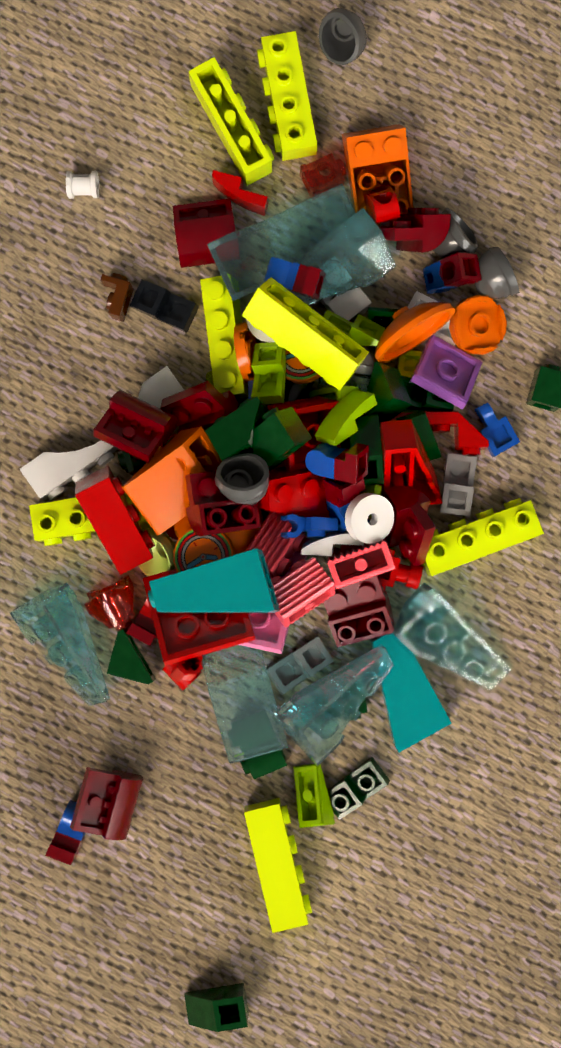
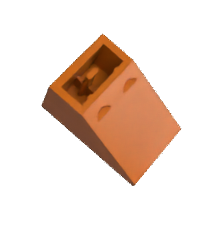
M396 124L343 133L344 157L357 228L380 224L368 221L363 195L365 190L390 185L397 195L400 214H408V208L414 207L406 128Z
M202 426L181 430L151 458L149 463L147 462L132 476L122 488L157 535H161L187 516L186 507H190L185 475L216 471L222 460Z

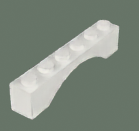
M166 366L142 383L138 398L160 408L162 399L184 389L168 366ZM101 440L92 446L76 451L61 453L43 452L20 468V471L40 499L47 500L49 498L53 501L66 492L64 487L74 481L76 484L77 481L90 475L89 469L97 464L102 467L113 460L115 456L112 453L119 448Z

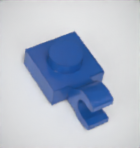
M489 403L475 409L477 416L485 426L479 432L489 441L487 449L492 457L520 442L507 417L505 416L498 420Z
M295 514L281 516L282 521H289L292 525L290 532L281 533V537L286 539L298 537L302 532H307V537L323 538L326 537V532L338 531V518L299 517Z

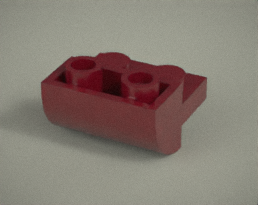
M231 198L172 206L181 268L239 260Z
M408 208V214H400V218L397 220L381 222L380 227H370V239L396 241V250L429 252L437 248L445 240L450 228L451 214H439V208Z
M205 381L162 399L160 409L177 416L179 433L181 430L200 426L205 431L219 417L227 416L237 410L239 403L230 390L220 393L209 381Z
M119 390L109 400V409L94 428V437L149 463L159 446L164 447L178 424V418L129 393Z
M216 471L185 475L190 507H186V514L189 524L197 536L261 528L258 503L254 505L239 504L225 497L215 484Z
M392 486L385 488L382 496L391 503L394 511L392 529L384 538L388 548L399 545L402 555L409 559L413 567L422 565L425 562L436 528L427 515L431 500L424 493L412 487Z
M379 575L339 589L335 587V595L324 601L328 614V624L337 648L395 633L391 604Z
M87 767L70 828L73 831L102 835L107 840H125L129 832L143 777L123 771L112 770L110 772Z

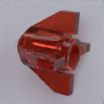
M129 575L101 590H92L86 593L89 601L84 603L89 615L105 626L122 630L132 624L131 619L135 617L133 610L134 586Z

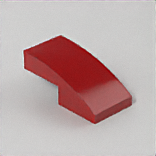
M213 170V185L224 196L231 198L232 202L249 211L265 216L268 207V196L242 190V177Z

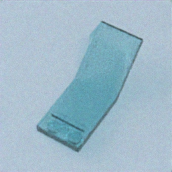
M340 184L264 221L225 235L208 243L207 246L232 300L235 301L256 291L264 283L271 257L310 266L366 240V237L343 184Z
M236 645L202 655L205 680L229 763L289 748L262 650Z

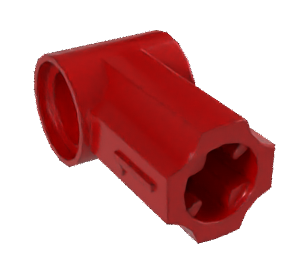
M203 656L167 665L162 670L183 691L202 673Z

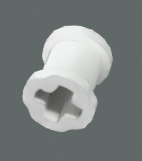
M67 171L66 192L68 198L74 199L75 196L92 195L93 198H99L98 172L73 174L72 171Z

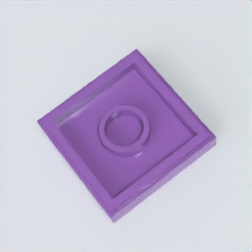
M432 335L426 341L410 381L463 409L470 397L482 361Z

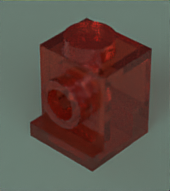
M332 153L312 163L300 166V177L312 201L344 186L345 179L343 176L347 175L345 165L340 158L335 160ZM325 169H328L330 171V174L328 176H323L320 174V172Z

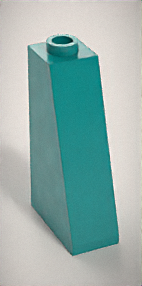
M258 548L149 581L151 590H148L149 601L152 607L156 608L157 612L275 613L280 611L264 553Z
M395 626V633L370 640L391 736L397 751L401 752L452 724L400 628Z

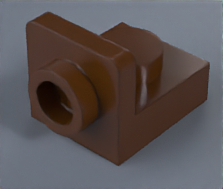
M111 273V276L102 274L100 279L105 287L115 289V292H110L106 309L109 310L108 313L112 319L124 322L134 288L128 282V278L123 275Z

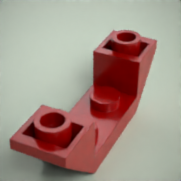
M413 412L400 413L390 421L396 420V418L405 416ZM426 412L434 433L450 432V427H454L455 450H462L463 455H480V450H485L489 447V441L459 412Z

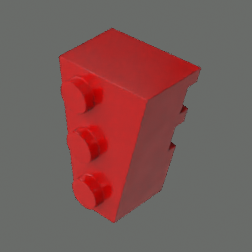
M412 419L380 422L384 484H379L382 486L381 496L385 488L408 486L424 493L431 500L430 505L443 504L436 473Z
M108 465L77 481L75 496L116 569L122 575L152 559L153 552L151 548L155 547V543L148 530L142 531L138 523L141 518L133 503L128 504L124 496L126 492L122 488L123 484L118 476L114 477Z
M280 467L269 471L268 490L266 495L258 502L259 508L270 512L295 514L304 517L330 518L323 479L326 477L317 476L311 473L308 468L289 472L285 467ZM342 481L337 482L340 486L343 485Z

